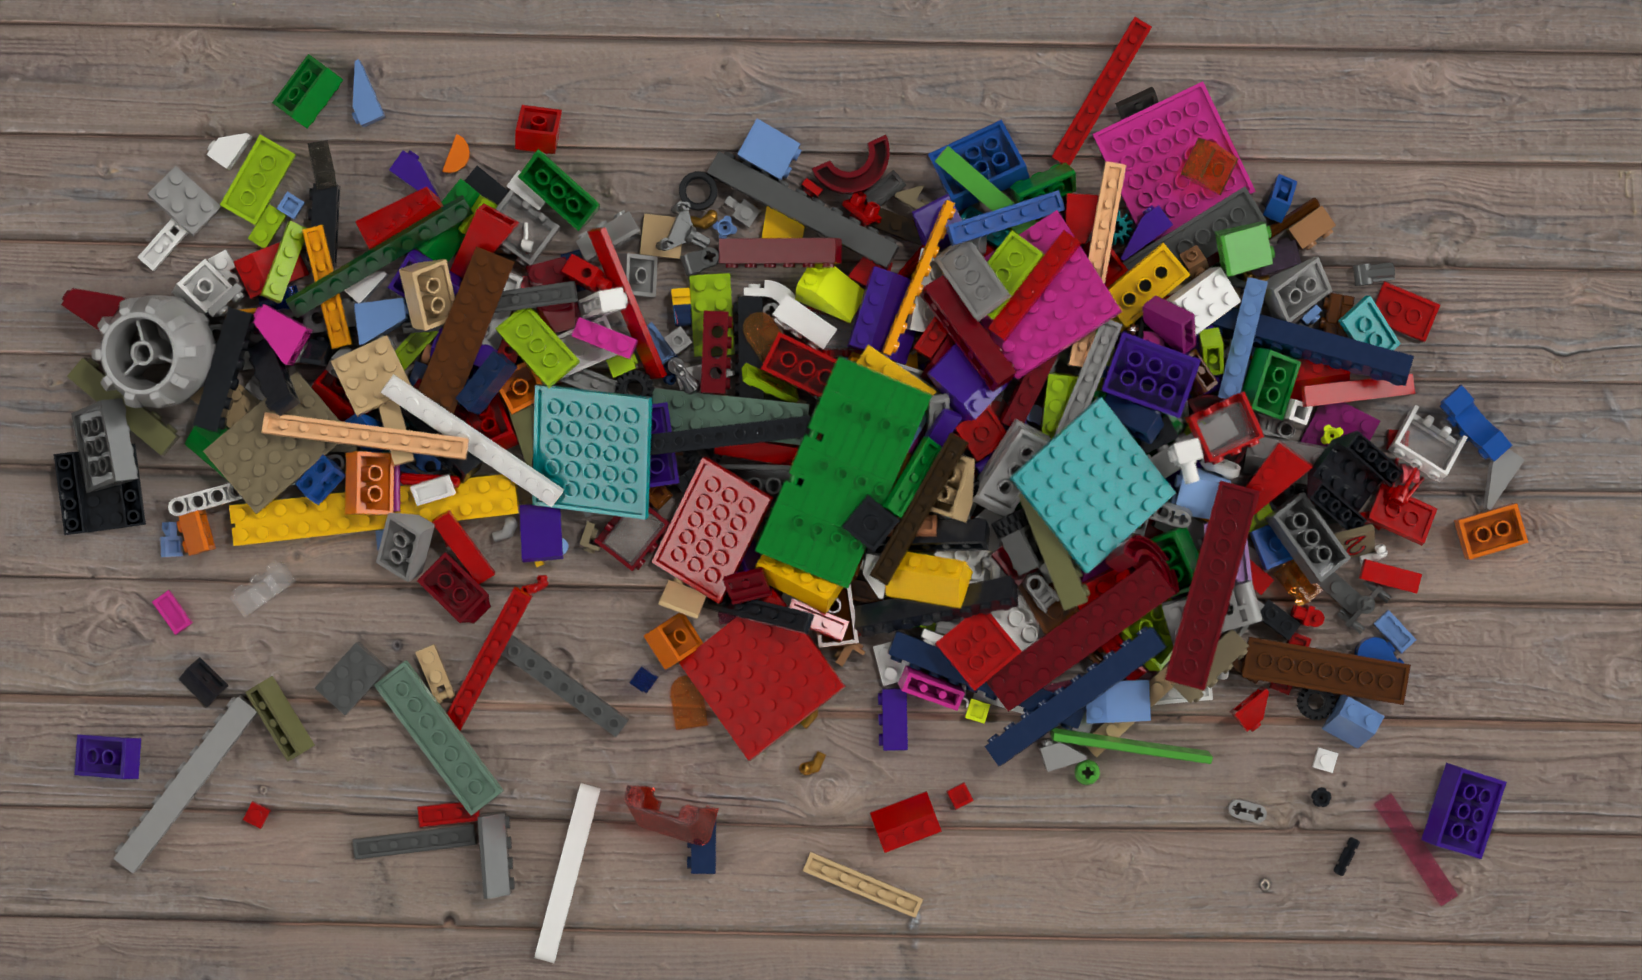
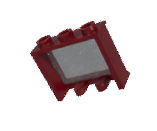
M649 506V518L646 520L614 516L594 542L631 571H634L635 568L639 570L646 562L643 559L648 552L652 554L657 548L658 544L656 541L660 536L664 537L670 522Z

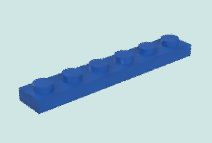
M1058 190L945 227L951 245L954 246L1048 216L1056 210L1061 212L1066 209Z

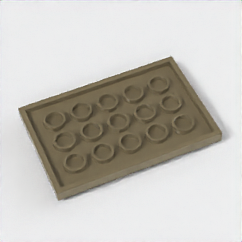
M298 371L290 377L301 404L284 415L341 422ZM266 398L203 451L256 514L304 475L318 461L322 454L327 455L339 445L338 443L263 434L262 426L265 412L276 413L275 411L271 412L265 404Z

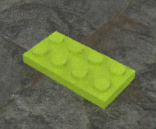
M260 134L220 206L256 225L294 161L296 154Z
M1012 230L988 260V264L1012 297L1045 254ZM1011 297L987 316L994 320Z
M730 273L689 275L694 357H702L704 311H728L729 316H733ZM732 324V328H728V337H732V348L728 349L727 355H735L734 328ZM716 326L712 330V335L716 338L721 337L724 333L723 328L720 326ZM714 347L711 351L712 356H722L723 350L720 347Z
M532 308L517 310L495 328L496 332L548 388L552 387L580 363L579 359Z

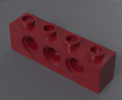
M704 311L701 393L726 394V390H730V378L727 377V369H731V357H727V351L732 348V337H728V328H732L733 316H729L728 311ZM716 326L722 327L724 331L723 335L719 338L712 335V330ZM714 347L722 348L723 354L720 358L712 357L711 351ZM714 367H719L722 370V375L718 379H714L710 375Z

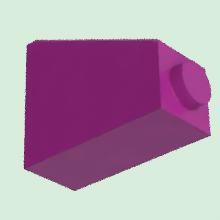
M1156 295L1142 306L1144 323L1174 350L1187 354L1196 346L1194 313Z

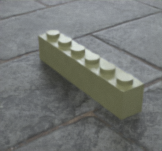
M91 357L89 360L82 358L67 375L70 380L95 401L122 398L125 405L124 396L118 390L106 391L100 382L106 374L98 368L100 364L92 360ZM125 405V415L130 430L158 454L165 456L180 438L176 434L178 430L169 423L167 425L161 421L162 417L154 410L150 412L145 407L133 408Z
M1019 493L1018 496L1064 611L1088 602L1087 596L1090 595L1087 584H1082L1080 577L1083 575L1079 565L1074 564L1072 556L1023 494Z

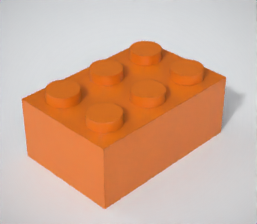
M1517 503L1507 504L1454 520L1464 558L1467 560L1529 543Z

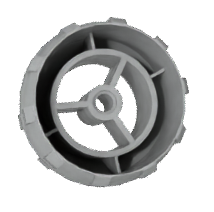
M149 295L121 301L119 311L114 316L101 318L97 325L99 330L104 333L101 339V346L99 349H91L92 360H101L106 374L100 382L106 391L118 390L124 396L125 405L133 408H165L190 401V397L205 386L217 347L213 333L208 325V318L204 313H199L192 306L186 304L183 298L177 296ZM156 323L166 331L172 346L167 340L160 339ZM138 330L141 341L136 342L131 348L133 337ZM167 361L172 363L169 373L160 383L151 382L142 376L152 364H161Z

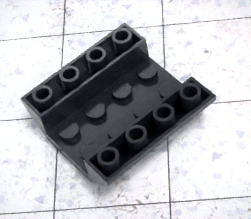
M1354 431L1332 439L1313 467L1308 471V498L1346 530L1362 527L1367 520L1358 513L1380 482L1392 487L1403 470L1362 433Z
M135 443L131 445L134 448L133 456L138 469V479L91 493H86L79 452L53 454L64 535L146 525Z

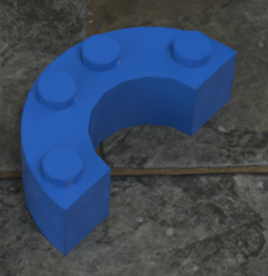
M1463 385L1456 387L1441 401L1440 408L1448 415L1446 418L1448 423L1460 430L1458 434L1461 438L1464 435L1468 437L1466 442L1470 441L1478 449V453L1483 459L1487 460L1489 458L1495 462L1512 446L1505 435L1493 426L1474 404V398Z

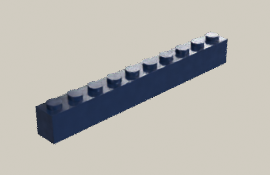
M1233 307L1210 325H1213L1214 328L1219 327L1221 336L1232 340L1240 309ZM1261 314L1252 345L1257 348H1267L1277 353L1289 354L1293 358L1307 359L1315 364L1329 365L1334 369H1344L1356 375H1366L1374 380L1388 381L1396 386H1406L1414 358L1413 355Z
M1146 626L1136 633L1138 637L1133 641L1130 638L1120 645L1121 649L1115 653L1112 650L1103 657L1105 661L1099 665L1095 662L1086 669L1088 673L1084 676L1079 674L1071 679L1070 686L1067 688L1062 686L1053 692L1055 696L1048 701L1045 698L1037 704L1038 709L1033 712L1028 710L1021 715L1020 718L1022 720L1017 724L1012 722L1004 727L1005 732L999 736L996 733L987 740L989 744L984 747L998 767L1004 765L1168 648L1154 627L1148 629Z
M896 630L887 652L891 655V660L902 663V660L910 663L909 667L919 671L921 668L929 670V675L940 678V675L948 678L947 682L958 686L960 682L967 685V690L975 693L980 690L986 693L985 697L997 700V696L987 682L974 691L936 645L928 644L923 640ZM1041 688L1018 706L1024 708L1023 712L1028 710L1033 712L1038 709L1037 704L1045 698L1049 701L1055 695L1052 691ZM1086 706L1062 722L1061 727L1072 730L1073 727L1078 729L1086 711Z

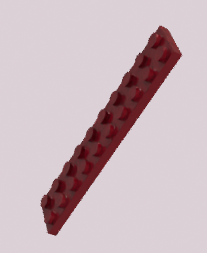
M1220 480L1164 680L1205 691L1260 491Z
M1150 559L1022 650L1018 656L986 682L1009 712L1173 596L1175 591Z

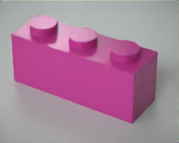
M579 317L572 334L574 338L630 360L638 342L634 338Z
M905 665L898 682L901 691L958 711L965 695L962 685H954L947 682L946 679L934 677L927 672L916 670Z

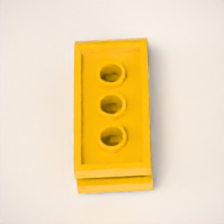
M1163 242L1108 288L1122 311L1111 319L1122 324L1119 333L1143 315L1142 306L1155 295L1164 298L1190 276V273ZM1160 266L1165 267L1167 270L1163 277L1155 275L1156 269ZM1142 280H1149L1151 286L1147 290H1142L1139 287ZM1127 293L1135 295L1132 303L1124 302L1123 298Z

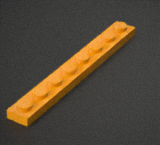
M945 200L881 350V353L891 356L892 352L896 353L900 342L897 341L900 333L904 334L908 325L905 322L908 314L912 315L916 306L913 303L916 295L920 296L923 290L922 280L924 276L928 277L932 268L929 265L932 257L936 258L940 249L937 246L940 239H944L946 235V223L948 220H952L956 210L953 208L954 202Z

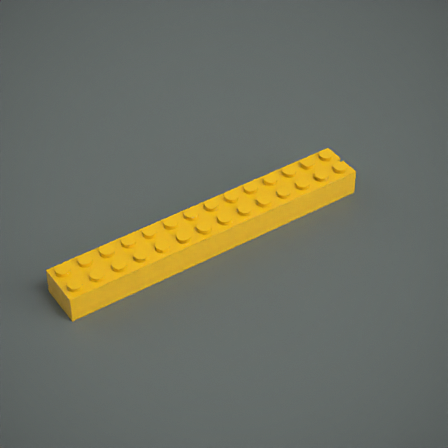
M503 474L473 477L464 483L460 481V486L454 488L456 491L454 495L417 506L410 489L412 485L400 486L401 512H393L420 515L431 523L434 518L447 510L451 511L457 521L519 514L518 487L515 482ZM345 492L329 494L320 505H317L307 497L273 500L258 514L247 503L229 505L231 524L235 523V527L232 528L234 546L379 530L385 528L387 515H346Z

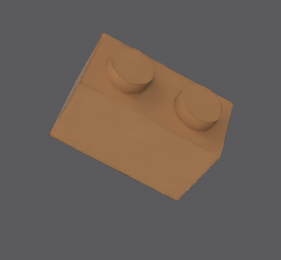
M1320 206L1286 231L1299 250L1303 248L1309 250L1317 244L1315 240L1320 236L1324 239L1334 232L1332 228L1336 224L1324 207Z

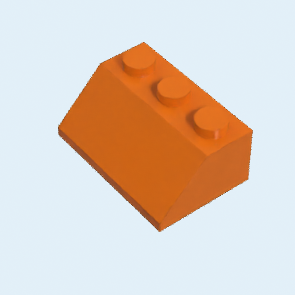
M360 451L346 453L345 514L388 515L393 513L394 463L391 453Z

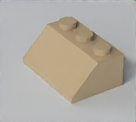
M447 260L420 262L399 269L412 328L426 331L445 324L455 300Z

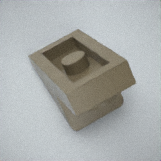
M925 185L897 192L894 196L895 199L914 210L929 204L924 199H921V201L917 200Z

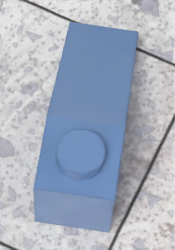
M358 59L355 61L353 109L355 112L352 115L356 124L360 123L362 127H366L386 117L362 62Z

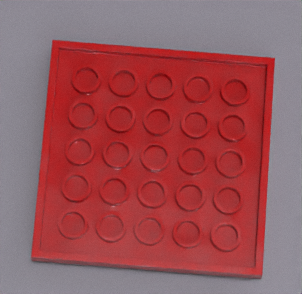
M774 588L771 589V596L759 599L760 601L788 607ZM739 617L733 619L700 645L696 651L679 662L748 761L753 760L846 687L808 634Z

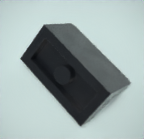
M200 657L179 678V681L206 707L210 706L229 686Z

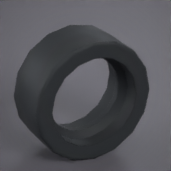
M695 171L689 173L682 179L679 185L681 201L689 202L691 206L689 208L692 210L702 211L708 209L717 198L718 189L716 182L705 172ZM695 179L706 181L710 187L708 199L701 203L692 202L686 194L688 184Z

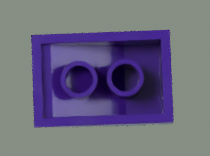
M77 734L74 775L139 779L141 738Z

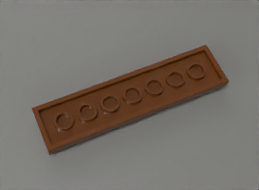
M477 246L418 389L420 393L454 414L459 402L456 397L466 385L515 264L514 261Z
M1248 636L1247 644L1249 647L1244 658L1241 677L1404 705L1410 664Z

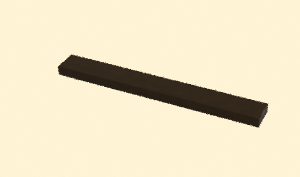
M950 432L869 576L886 586L889 585L967 448L968 441Z

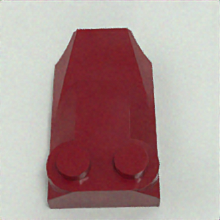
M566 257L525 267L530 287L572 281L562 272L567 262ZM578 302L536 307L538 316L554 333L575 328L579 317H581Z
M446 551L417 580L460 624L466 622L475 623L491 607L489 594Z

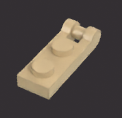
M434 644L415 652L432 695L438 703H443L442 700L447 698H455L454 689L436 645ZM444 685L446 690L439 693L437 687Z

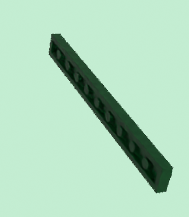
M463 195L285 299L286 303L298 318L474 213Z

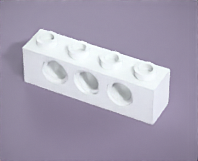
M623 288L598 291L578 301L581 318L586 320L600 318L625 309L627 295L623 292Z

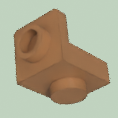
M1197 245L1180 254V258L1184 262L1192 280L1209 268L1207 259Z
M859 643L839 648L834 655L837 658L835 663L843 667L852 650L864 655L865 651L862 649L864 646Z

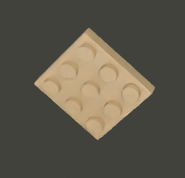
M387 335L331 361L357 417L393 401L381 393L393 374L411 386Z

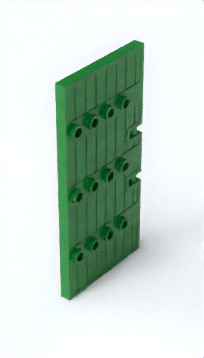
M838 355L809 422L808 428L811 431L809 435L804 434L788 471L792 475L789 480H784L755 551L848 589L866 546L842 528L841 525L867 494L882 506L884 505L932 394ZM818 433L823 434L821 440L816 439ZM799 478L804 479L802 485L797 484Z

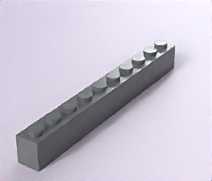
M718 151L707 171L711 177L827 238L842 239V246L889 269L899 250L895 239L887 235L883 238L878 235V230L870 226L866 229L860 226L861 222L853 217L849 219L843 217V212L834 207L831 210L824 207L825 203L817 198L811 200L806 197L807 193L798 188L794 191L788 188L789 184L781 179L775 181L770 178L772 175L766 171L760 170L758 172L752 169V164L744 160L742 163L735 160V155L727 151L724 154Z

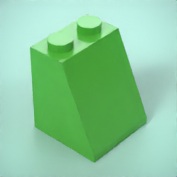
M1263 221L1214 231L1220 265L1226 276H1233L1273 264L1272 258H1275L1273 246L1269 244V238L1272 237L1270 226H1266V223Z

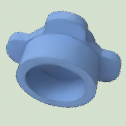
M724 216L722 220L716 221L713 224L714 229L719 233L720 239H726L728 235L737 232V227L733 226L730 216Z

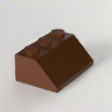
M850 584L848 589L843 587L827 612L849 621L843 640L838 641L812 630L814 643L820 651L835 650L859 644Z

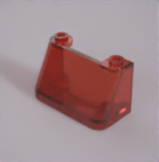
M627 785L624 800L638 826L694 845H705L710 841L719 808L710 805L706 807L686 805L681 808L677 817L659 811L662 801L658 800L654 795L656 788L647 785Z

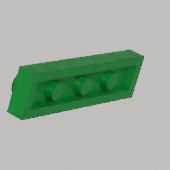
M923 437L883 507L896 517L902 518L940 452L941 446L929 437Z

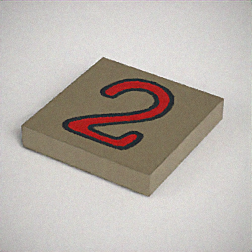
M1373 524L1334 534L1351 558L1375 552V530Z

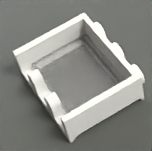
M1415 405L1408 412L1388 450L1395 457L1410 463L1413 468L1417 467L1418 470L1426 473L1430 479L1440 482L1448 475L1468 437L1464 435L1459 440L1451 437L1452 429L1445 426L1441 430L1432 425L1435 418L1428 415L1423 419L1416 415L1419 406Z

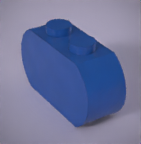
M1378 637L1362 639L1354 651V655L1404 663L1401 658L1397 659L1393 652L1396 650L1391 642H1386Z

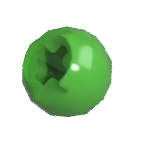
M1092 760L1081 761L1075 767V777L1083 785H1092L1099 779L1100 768ZM1086 767L1093 771L1092 774H1089L1088 778L1082 773V771L1086 770Z

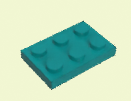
M1364 296L1338 320L1350 339L1395 350L1401 344L1371 296Z

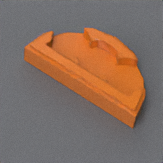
M457 133L442 172L450 174L458 172L469 161V146L465 139Z

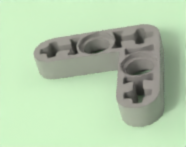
M1165 502L1161 507L1168 510V515L1161 516L1157 511L1154 512L1143 522V527L1137 528L1133 533L1144 536L1149 519L1179 528L1188 527L1192 521V512L1186 507ZM1172 510L1175 511L1173 519L1171 518ZM1181 514H1185L1186 519L1184 521L1180 520L1179 516ZM1131 533L1126 539L1131 538L1133 533Z

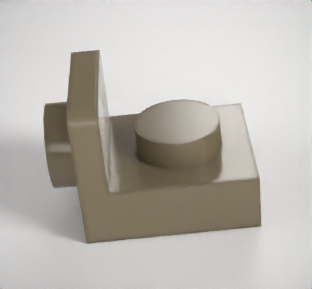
M588 521L580 545L584 546V551L594 554L595 550L600 551L601 549L600 546L590 543L591 540H595L598 529L595 528V523Z

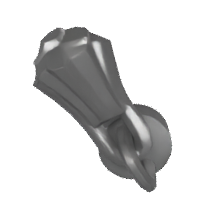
M671 358L668 361V369L679 378L685 393H697L700 388V381L686 370L684 362L680 358Z

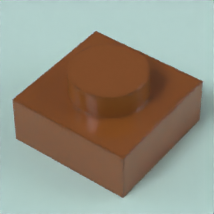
M665 485L649 489V501L656 509H660L673 496Z

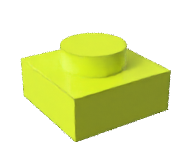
M971 698L965 718L985 724L991 704Z

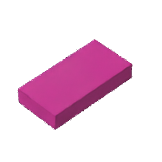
M170 590L152 601L175 635L193 623Z

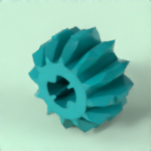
M1120 211L1117 213L1116 223H1118L1121 231L1119 230L1117 233H1114L1112 245H1116L1117 239L1121 245L1124 244L1122 236L1129 240L1131 237L1126 232H1133L1134 230L1127 227L1133 223L1132 220L1125 222L1128 215L1124 214L1120 218Z

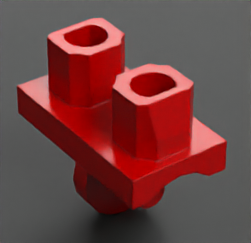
M863 192L853 193L850 199L843 201L842 206L851 212L850 217L861 222L860 226L866 227L873 222H881L882 217L878 215L881 206L876 202H868L865 205L866 195Z
M1293 604L1290 616L1299 619L1302 625L1308 627H1319L1325 620L1322 611L1307 604H1304V607Z

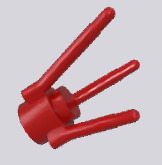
M1396 457L1394 463L1397 466L1399 463V458ZM1417 467L1413 469L1404 486L1398 485L1395 487L1394 483L1387 492L1390 495L1389 500L1395 505L1404 506V504H1407L1410 497L1424 481L1425 478L1421 477L1419 483H1416L1409 491L1408 487L1418 471Z

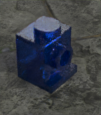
M642 665L629 683L641 692L648 693L658 679V676Z

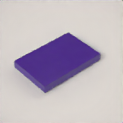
M532 504L519 505L522 562L563 559L561 509Z

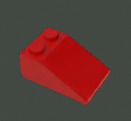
M280 242L234 261L250 299L256 300L262 297L261 292ZM301 254L298 256L288 284L310 275Z
M499 392L491 400L486 410L484 409L480 415L470 412L465 421L466 424L505 450L519 444L516 432Z

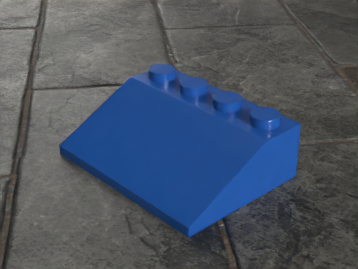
M1002 120L948 144L951 149L1000 191L1009 188L1018 180L1030 178L1027 166ZM946 145L929 153L928 156L946 194L955 203L954 206L957 211H960L980 202V200L934 162L947 147Z

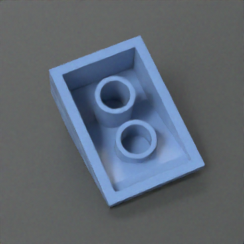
M1128 680L1118 682L1086 705L1087 723L1151 721L1150 681Z

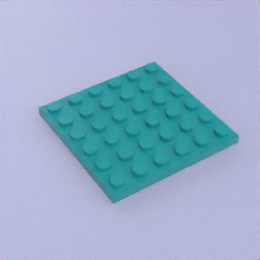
M542 384L535 385L533 469L564 489L552 508L644 520L649 518L652 397L559 386L548 388ZM532 495V505L550 507Z
M1102 397L1097 398L1009 477L1084 573H1089L1176 493Z

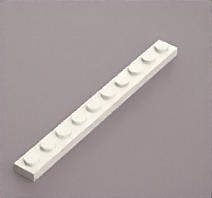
M394 374L382 389V394L443 435L468 438V452L550 507L554 505L563 493L564 489Z

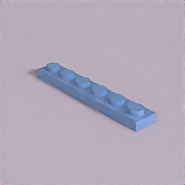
M1247 278L1218 395L1220 398L1226 399L1240 393L1242 390L1268 285L1267 281Z

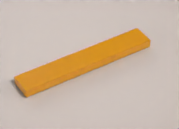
M323 225L302 230L315 282L334 271ZM339 293L321 304L332 349L352 345Z

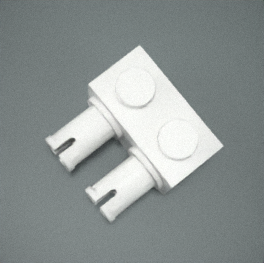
M1195 438L1169 446L1170 450L1167 452L1170 463L1174 462V466L1178 465V467H1181L1185 485L1200 481L1195 465L1197 460L1204 458L1199 439Z

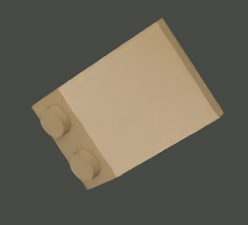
M961 456L931 512L967 522L973 504L974 459Z
M674 577V580H668L659 605L697 619L700 616L707 596L692 587L686 586L684 582Z

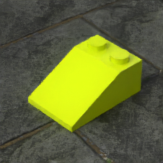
M815 264V268H807L796 287L795 300L851 323L860 307L865 290L837 267L823 268L822 264Z

